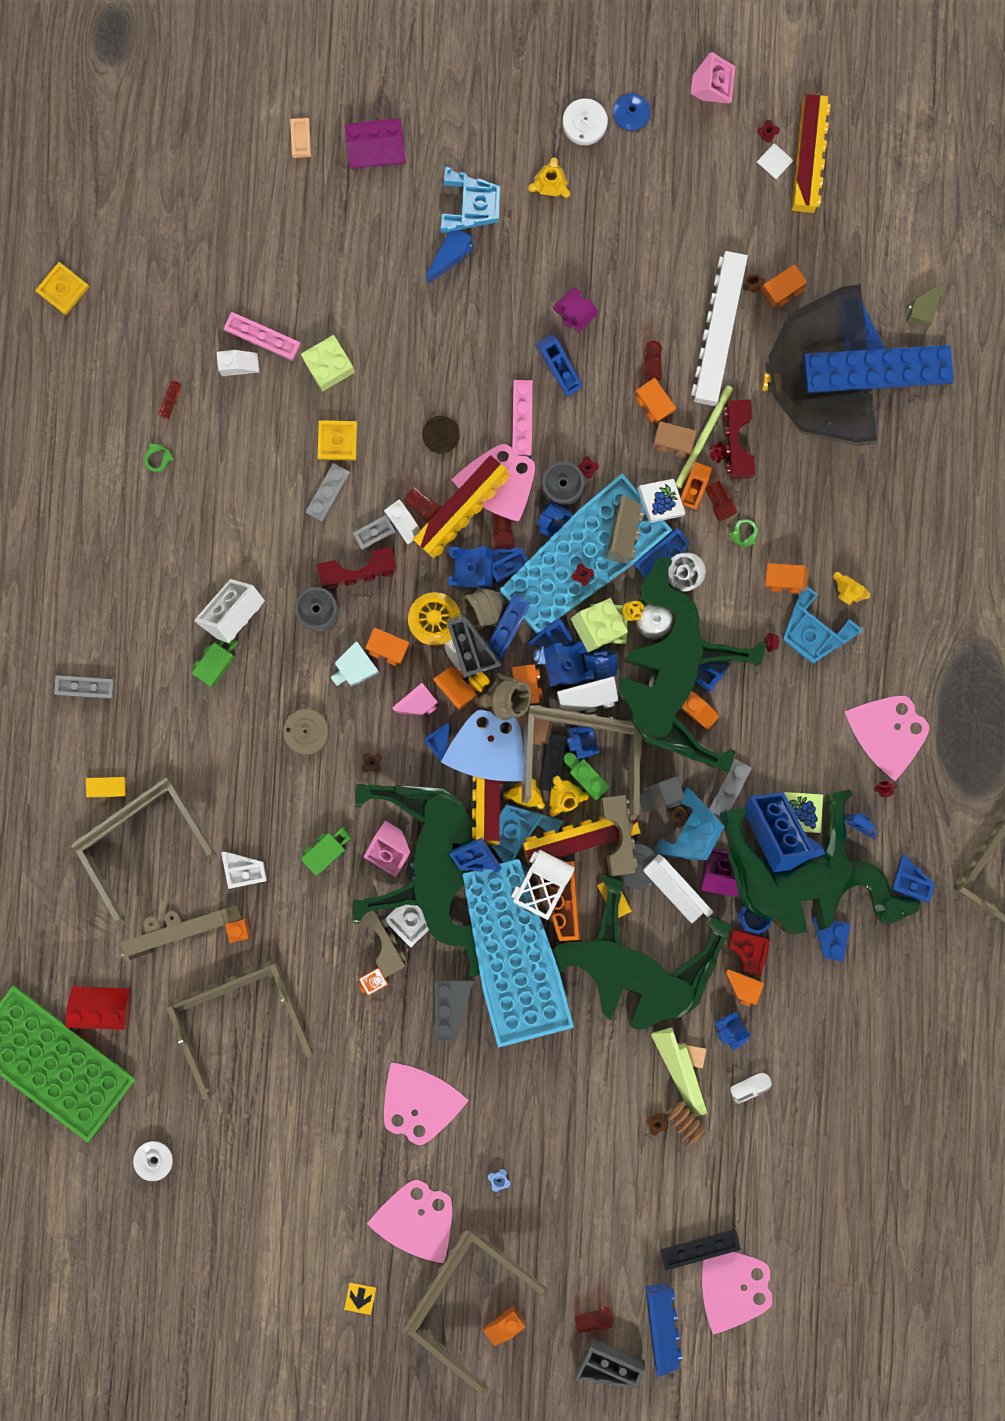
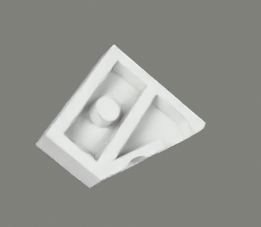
M221 852L228 889L267 881L264 862L229 852Z

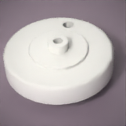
M578 99L572 102L564 112L563 130L572 142L579 145H591L598 142L604 136L608 117L603 106L595 100Z

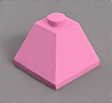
M713 52L709 53L693 74L691 94L702 101L732 103L736 66Z
M421 683L392 708L396 713L425 715L427 713L430 715L437 709L436 705L438 702Z
M385 820L363 858L397 877L410 854L402 830Z

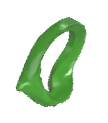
M149 443L150 448L144 457L146 467L153 472H161L167 467L168 462L174 459L171 456V452L164 446ZM164 450L161 466L159 468L151 467L148 461L149 456L156 451Z
M744 519L735 524L733 532H729V535L736 544L748 547L756 545L755 539L758 535V528L753 521ZM743 523H748L753 527L754 533L745 539L744 542H741L739 526Z

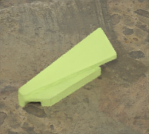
M672 1027L653 1032L651 1036L687 1107H689L690 1113H693L695 1117L707 1114L686 1043L677 1044Z

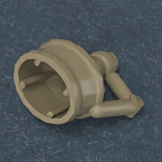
M483 586L479 587L473 594L464 596L463 599L467 615L477 630H481L487 625L497 628L505 608L509 605V601L501 592L486 589Z
M496 673L494 676L495 680L488 689L487 694L477 698V705L483 709L493 708L495 715L501 720H509L513 717L518 718L524 715L531 703V690L525 682Z

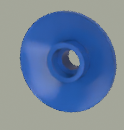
M625 94L616 101L613 107L614 120L618 126L625 130H639L647 124L650 118V106L646 99L638 94ZM634 107L635 111L631 112L629 108Z

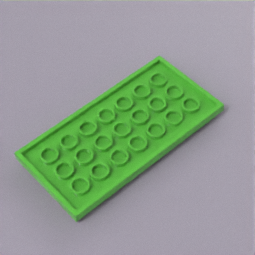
M13 985L1 1000L0 1076L89 1143L137 1078L73 1029L66 1028L64 1022L17 986Z

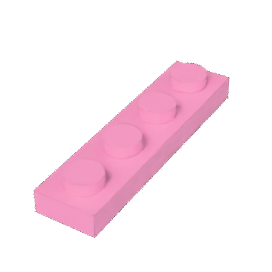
M231 312L224 327V331L291 361H294L301 346L300 342Z
M514 380L512 455L517 454L519 456L531 457L533 380Z

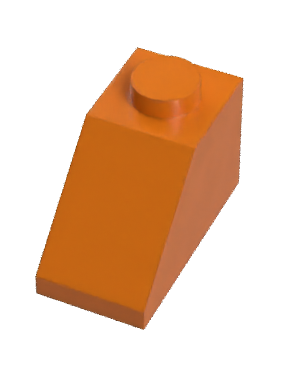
M697 462L693 463L681 495V501L684 506L697 510L710 477L711 467Z
M694 692L690 693L686 702L680 708L682 712L707 731L719 717Z
M725 968L724 973L735 997L740 999L739 1003L749 1007L751 1003L757 1005L764 983Z
M512 1305L482 1330L492 1344L496 1346L510 1340L526 1326L524 1318Z

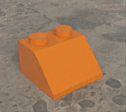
M450 666L433 680L460 711L477 696L474 693L477 689L470 681L466 683L462 679L464 675L458 667L454 669Z

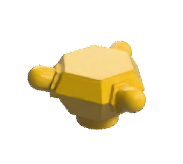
M552 158L550 163L544 165L534 177V183L528 186L530 192L537 191L540 194L556 197L562 195L565 198L570 196V191L567 189V179L563 169L558 165L557 158Z
M840 572L834 573L833 578L838 584L837 590L840 592L838 595L839 599L851 605L853 601L857 603L863 599L870 598V592L867 588L847 575L843 576Z
M555 776L553 778L554 788L551 789L550 797L552 809L549 811V814L552 817H556L561 812L565 813L573 810L580 802L589 798L588 793L582 792L581 788L571 782L562 781L559 776Z
M532 779L531 798L528 803H521L522 781L516 783L509 791L503 794L505 800L512 799L517 805L527 808L536 806L539 810L545 808V803L534 779Z

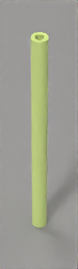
M727 385L676 481L678 488H682L689 475L693 463L700 454L733 391L732 387Z

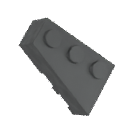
M466 613L447 619V626L464 677L501 666V661Z
M677 776L640 789V805L643 812L663 806L672 808L682 804L681 800L685 799Z
M474 979L435 980L436 1041H453L456 1039Z
M591 1337L575 1370V1381H592L593 1384L609 1383L612 1386L637 1389L645 1373V1361Z

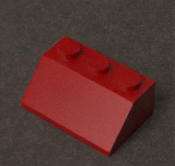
M72 986L66 1009V1028L127 1029L129 1027L131 988Z

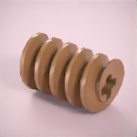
M680 1101L667 1111L666 1114H670L667 1120H675L672 1127H680L677 1133L684 1132L682 1140L689 1138L686 1145L690 1146L698 1142L706 1132H704L705 1128L703 1126H699V1120H694L695 1115L693 1113L689 1114V1107L684 1108L685 1102Z

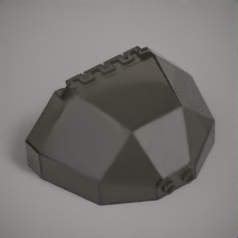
M861 284L840 287L788 314L768 356L769 362L765 363L766 373L770 374L771 381L767 382L768 392L772 393L773 398L801 434L854 446L877 444L872 394L864 395V392L872 391V389L806 393L803 355L808 353L846 351L845 340H849L850 350H867V341L863 339L866 336Z

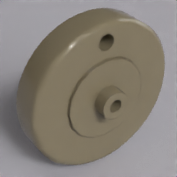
M300 709L293 712L286 719L283 726V738L286 745L292 751L301 755H312L324 748L329 739L330 730L323 715L312 709Z

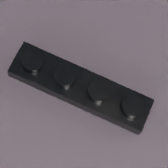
M733 1229L660 1250L665 1270L667 1271L739 1251L741 1248L736 1230Z

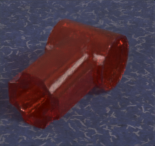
M654 340L646 344L643 352L645 357V380L649 381L653 378H656V380L662 379V346ZM655 347L658 353L651 355L648 352V348Z
M720 481L705 487V491L713 505V512L719 522L737 514L733 501L728 498Z
M414 487L404 499L427 522L442 508L436 501L428 499Z
M493 513L494 548L514 547L511 520Z
M601 1307L596 1311L575 1315L578 1333L597 1329H610L614 1324L613 1310L609 1307ZM602 1315H608L611 1319L607 1322H604L600 1319V1317Z

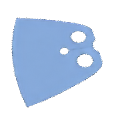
M476 711L460 729L441 762L455 770L479 778L497 781H522L523 742L517 719L513 717L509 720H501L490 711ZM480 717H485L489 721L488 726L484 729L479 728L476 724ZM504 722H509L512 725V730L508 734L500 731V725ZM488 736H494V741L489 742Z

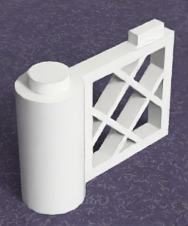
M539 850L538 853L534 851L529 860L532 865L521 887L516 886L511 897L514 898V903L548 920L575 867ZM532 873L540 876L542 884L531 887L529 879ZM554 883L560 886L556 894L548 896L546 885ZM544 887L546 897L535 900L532 890ZM530 891L533 898L532 902L525 904L519 901L522 893ZM548 900L550 907L547 913L539 911L536 903Z

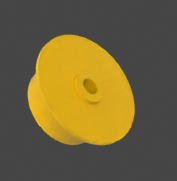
M438 592L427 593L420 596L412 604L408 614L409 628L412 634L422 643L433 646L442 645L452 640L447 626V619L461 615V612L456 602L449 596Z

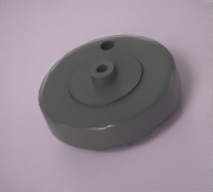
M635 842V849H632L633 857H636L638 866L635 869V873L617 875V877L624 881V885L627 887L642 889L654 883L644 873L643 869L658 853L646 843Z

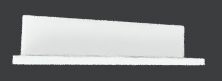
M660 854L643 869L644 873L691 923L702 914L709 917L713 913L709 906Z

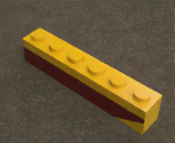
M805 94L802 101L791 211L814 213L816 208L820 207L821 195H818L819 188L821 189L823 184V177H820V173L825 165L822 153L825 152L827 140H824V134H827L829 122H826V115H829L830 112L828 96Z
M490 455L413 538L417 545L433 559L443 552L444 547L456 538L461 528L469 524L473 515L482 510V504L487 499H492L496 494V490L507 483L511 475L507 468Z
M488 736V741L493 742L494 736ZM473 776V782H477V789H473V801H476V808L472 810V820H476V827H472V839L482 838L486 845H499L500 781Z
M600 816L599 821L592 823L590 819L580 822L581 826L576 828L573 825L562 827L563 831L555 833V830L543 833L544 837L538 839L536 835L525 838L526 842L521 844L527 865L530 866L532 863L529 860L534 851L538 853L539 850H542L558 858L619 840V831L614 823ZM637 819L632 820L633 829L630 830L631 836L640 833Z

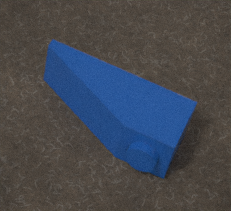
M460 230L450 231L426 275V282H433L461 262L466 254L469 255L474 246L472 244V236Z
M549 335L535 344L542 360L567 397L583 387L556 337Z

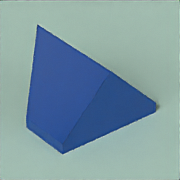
M558 618L543 629L528 644L536 647L544 646L545 649L554 643H562V646H572L575 642L562 621Z
M711 662L699 665L695 683L707 693L710 692L731 664Z
M444 724L424 739L440 761H442L448 748L450 724Z

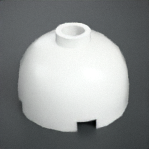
M680 553L671 558L669 582L673 587H677L680 589L679 591L684 592L693 590L702 584L705 579L706 568L700 557L693 553Z
M649 604L645 605L641 619L636 620L639 633L650 640H660L668 636L674 625L673 613L667 608Z

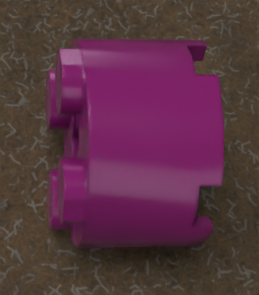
M572 287L553 306V309L564 318L562 322L567 328L573 327L575 331L580 333L597 316L598 310L589 298L586 300L579 295L581 293L580 290Z

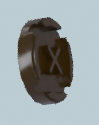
M435 416L429 419L423 427V442L431 452L446 454L457 446L460 439L459 428L452 419L446 416Z

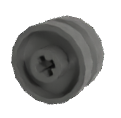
M563 461L556 462L548 467L542 480V492L549 503L554 502L563 508L570 507L582 495L584 477L577 466ZM563 482L566 483L564 487L560 486Z
M319 587L308 588L296 599L295 614L304 627L311 631L322 632L333 627L338 620L339 606L333 595L326 589ZM320 607L319 612H314V608Z

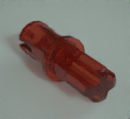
M170 382L167 393L163 396L164 400L158 413L159 416L170 419L174 404H177L176 399L181 388L179 382Z

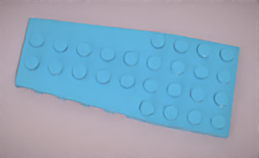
M621 474L580 508L501 587L500 592L509 603L514 594L531 603L524 620L536 633H539L630 568L671 533L672 529L664 520L649 523L639 492ZM622 495L641 504V511L644 512L642 522L638 523L637 530H640L638 541H634L633 548H636L635 557L628 564L605 559L616 507ZM580 563L594 571V575L588 580L589 584L587 586H582L581 583L571 578L572 573H575L577 565Z
M519 859L501 863L500 866L502 868L498 873H493V870L484 869L483 872L471 871L463 874L483 992L498 1048L574 1028L559 969L540 916L514 903V898L511 897L516 886L521 887L525 879ZM531 892L522 893L519 901L525 904L532 902Z

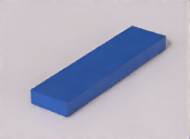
M516 594L513 595L488 643L500 661L504 657L531 605L530 602Z

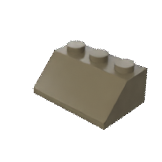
M622 495L616 507L605 559L628 564L635 557L636 548H633L634 541H638L640 530H637L638 523L642 522L644 512L641 511V504Z

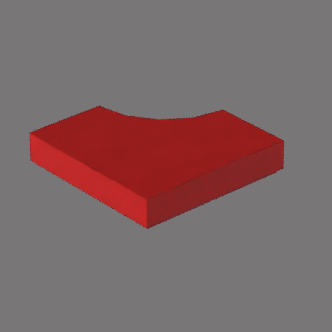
M732 929L728 948L734 950L740 956L742 972L758 976L762 975L770 938Z

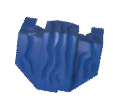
M551 502L550 505L547 504L537 522L541 526L539 532L552 537L573 514L554 502Z
M605 645L591 652L584 653L586 671L593 670L594 680H603L617 675L618 665L615 649L611 651L606 650Z
M577 726L568 729L569 738L567 742L570 753L576 752L579 760L600 753L593 728Z
M740 906L737 919L743 930L759 934L770 928L771 920L758 916L746 907Z
M737 1012L728 1014L714 1022L718 1029L715 1032L723 1045L728 1043L733 1051L746 1044V1040L751 1037Z

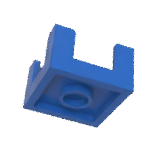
M450 547V557L455 559L454 577L449 576L448 585L454 588H479L481 586L492 588L494 550L488 547H478V549Z
M578 642L572 646H562V643H554L543 649L550 687L579 685L594 679L593 670L584 672L581 654L587 652L583 642Z

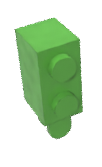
M233 639L229 643L221 641L219 645L215 642L212 645L209 644L203 652L205 655L202 660H197L194 664L192 674L214 688L235 659V656L231 653L238 645L239 640ZM225 644L230 646L228 651L223 648Z
M567 753L564 756V762L571 769L569 774L594 801L610 788L584 759L580 762L572 753Z
M345 826L334 836L332 833L327 835L323 833L316 840L318 843L313 848L309 846L302 853L303 857L301 860L315 876L320 875L346 850L343 845L354 835L349 834L345 830ZM339 835L344 839L342 843L336 839Z

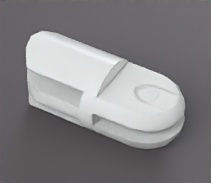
M759 1073L731 1087L733 1100L735 1103L740 1104L763 1094L771 1088L772 1082L771 1078L765 1073Z

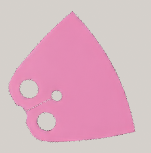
M501 444L484 453L451 479L460 488L490 455L498 461V453L506 451L509 454V458L507 461L500 463L511 474L509 480L505 485L500 486L496 490V494L492 499H487L482 505L495 514L519 521L532 486L535 463L527 456L512 455L513 448L506 444ZM519 463H526L528 466V470L523 474L516 471V466Z
M906 696L889 697L845 711L849 724L865 752L884 773L896 781L911 763L928 735L929 725L924 717L916 714L915 705ZM899 703L907 705L908 711L906 714L899 715L896 712V706ZM917 722L922 726L919 734L911 733L910 725ZM897 723L901 724L900 730H896L894 725Z
M391 1063L385 1093L384 1124L390 1132L405 1134L409 1141L417 1145H423L447 1126L469 1100L443 1080L425 1071L402 1064ZM412 1110H417L418 1115L413 1116L411 1114ZM396 1114L404 1118L403 1124L399 1127L394 1126L391 1121L392 1117ZM422 1125L426 1131L425 1135L416 1137L413 1133L414 1127Z
M413 1180L396 1192L367 1224L394 1246L420 1258L444 1263L451 1230V1198L441 1191L434 1192L430 1190L428 1185L420 1180ZM418 1187L423 1191L421 1199L414 1200L411 1197V1190ZM435 1199H442L445 1206L443 1210L436 1211L433 1209L432 1203ZM423 1209L424 1215L420 1216L418 1210Z
M736 1252L703 1260V1300L713 1335L741 1325L761 1315L771 1307L772 1293L768 1289L770 1269L767 1264L756 1258ZM754 1268H760L763 1271L762 1279L757 1281L751 1277V1272ZM741 1285H747V1290L742 1291ZM756 1293L764 1294L765 1302L762 1305L754 1303L753 1297Z

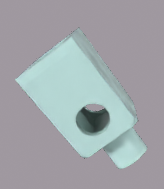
M355 642L335 662L340 671L331 676V679L337 686L345 680L351 686H354L378 674L379 671L358 642Z

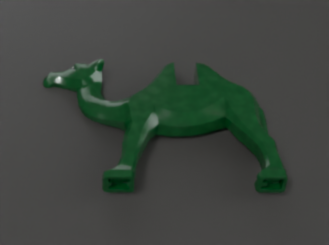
M661 557L655 561L641 585L639 602L644 606L649 604L669 609L675 616V625L669 636L662 642L633 650L624 661L625 663L652 671L648 686L621 677L617 686L618 694L629 708L635 729L648 745L675 752L711 768H717L722 772L728 773L732 766L735 750L729 749L719 754L704 748L675 717V714L692 692L698 675L699 665L711 662L736 661L758 666L762 662L766 643L761 641L751 649H742L723 644H711L702 640L697 607L687 595L669 587V566L672 564V560L669 557Z
M355 784V807L361 808L370 799L390 801L424 825L414 849L413 867L415 879L402 888L378 897L365 898L363 900L353 899L352 922L360 923L367 912L377 909H391L404 905L418 906L422 911L432 936L446 945L464 947L470 963L469 974L473 977L480 975L472 925H456L450 920L449 916L450 904L454 895L465 886L463 874L474 871L459 870L449 854L454 850V843L468 844L476 840L472 839V827H476V822L467 814L460 800L443 787Z
M851 790L825 795L829 819L824 847L825 854L808 859L787 871L773 873L747 844L740 825L742 818L746 814V808L720 813L721 821L725 825L724 831L730 849L728 857L736 881L739 899L749 911L773 921L787 934L797 935L808 932L801 901L812 900L819 931L831 927L842 895L857 885L868 889L876 918L885 925L896 923L919 910L920 900L892 896L887 879L878 867L864 861L851 859L848 856L845 845L844 805L847 799L852 796Z
M603 873L601 880L608 889V896L602 915L601 930L593 941H568L557 945L552 950L560 977L563 970L568 966H578L589 973L596 982L602 1012L609 1019H612L623 989L640 995L629 1022V1027L637 1030L647 1029L661 1020L678 1018L688 1014L701 1001L707 982L716 967L719 952L732 925L709 916L707 920L712 928V934L706 946L695 957L669 974L648 955L621 946L618 935V906L621 890L625 882Z

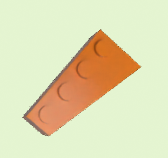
M575 861L565 863L575 867L551 913L559 941L581 939ZM554 883L546 885L548 896L556 894L560 886Z

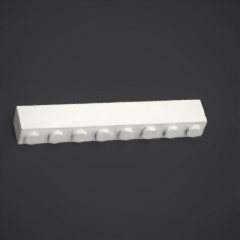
M725 251L724 256L719 258L717 268L721 269L720 274L716 275L714 286L717 289L716 293H712L710 300L713 308L712 312L708 311L706 322L709 323L708 330L705 329L702 341L706 342L705 347L701 348L699 359H702L701 366H697L695 373L698 381L697 385L693 384L692 388L693 402L716 406L718 403L748 255Z

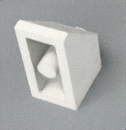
M240 350L217 352L218 371L222 376L259 373L258 353Z
M399 499L385 509L384 512L408 545L414 541L413 538L421 530Z

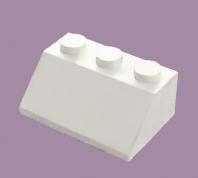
M230 579L194 621L217 639L229 643L236 637L240 629L248 623L252 615L260 609L265 600L253 585Z
M614 677L558 691L556 694L560 709L568 712L585 711L587 714L597 711L596 707L604 706V709L615 706L614 702L618 701Z

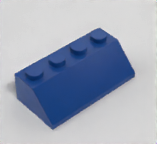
M784 792L751 796L745 806V816L773 872L791 870L815 856L816 853Z
M668 1283L645 1286L653 1358L658 1377L678 1369L679 1361H682L681 1348L677 1349L676 1342L680 1341L679 1330L675 1329L674 1321H677L676 1309L672 1308L675 1294L674 1289H670Z

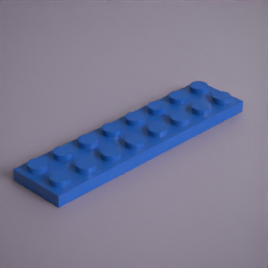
M951 345L808 353L803 355L806 393L954 383Z

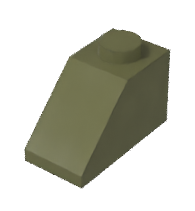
M937 286L916 298L912 304H908L905 313L908 316L906 322L929 328L934 320L942 287Z

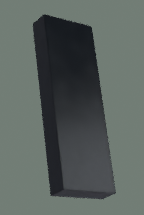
M550 733L545 749L540 790L551 791L554 788L553 778L555 776L561 778L567 735Z

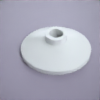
M151 1141L137 1149L133 1164L135 1171L141 1178L148 1181H158L170 1172L173 1157L166 1145L157 1141ZM156 1157L158 1159V1162L153 1163L151 1161V1158Z

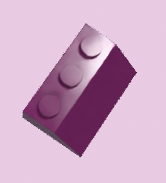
M401 118L344 124L350 169L406 163Z
M712 849L708 859L704 861L701 891L739 897L733 870L729 862L728 851Z

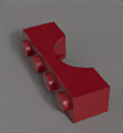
M728 400L726 406L723 407V417L727 418V425H724V436L728 437V444H725L726 455H729V463H726V473L730 474V480L753 479L755 476L754 456L746 453L738 441L739 429L745 424L750 423L752 419L751 400Z
M392 547L373 551L369 563L364 568L356 571L342 568L336 560L317 564L321 586L323 589L327 588V591L338 589V585L342 584L346 586L356 585L357 581L364 580V582L373 581L375 577L383 575V578L391 577L394 575V572H398Z

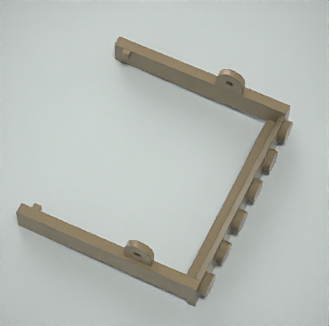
M530 705L525 713L521 803H528L531 798L535 718L630 734V754L625 764L626 770L630 771L629 808L626 814H629V819L635 820L640 814V734L635 729L632 721L617 720L613 717H599L595 714H580L577 711H562L558 708H544L540 705Z
M167 778L158 781L155 786L141 793L134 801L127 803L124 808L110 815L107 820L95 826L86 835L79 837L71 845L79 856L114 921L120 926L126 923L124 919L126 915L119 911L104 884L105 877L94 866L86 849L167 791L171 794L206 852L205 855L213 861L218 858L175 785Z
M1003 812L998 818L999 823L996 828H992L988 833L986 843L978 848L976 858L968 863L964 876H960L956 881V888L954 890L1005 924V915L998 911L997 907L982 900L968 890L1005 835V812Z
M235 905L185 922H181L180 916L176 911H169L165 915L167 927L161 929L159 920L156 917L150 916L143 923L145 935L120 942V955L128 962L152 953L155 947L242 919L239 906Z
M271 960L260 964L261 968L257 970L253 968L247 969L242 972V976L237 978L235 975L224 979L225 983L220 985L217 982L206 986L207 990L203 992L199 990L193 991L188 994L189 997L186 999L176 998L170 1001L171 1005L166 1008L203 1100L211 1096L210 1089L206 1084L178 1015L183 1010L273 974L279 988L280 999L286 1005L303 1047L301 1053L305 1052L307 1058L313 1055L312 1048L277 961L274 963Z
M466 1230L458 1237L456 1247L448 1253L446 1263L438 1269L434 1282L428 1285L424 1298L420 1299L416 1304V1311L406 1320V1327L403 1332L409 1334L477 1392L485 1394L489 1387L485 1385L486 1381L484 1379L480 1381L447 1354V1348L443 1344L430 1340L418 1330L471 1243L474 1242L536 1290L538 1294L547 1295L550 1290L475 1231Z

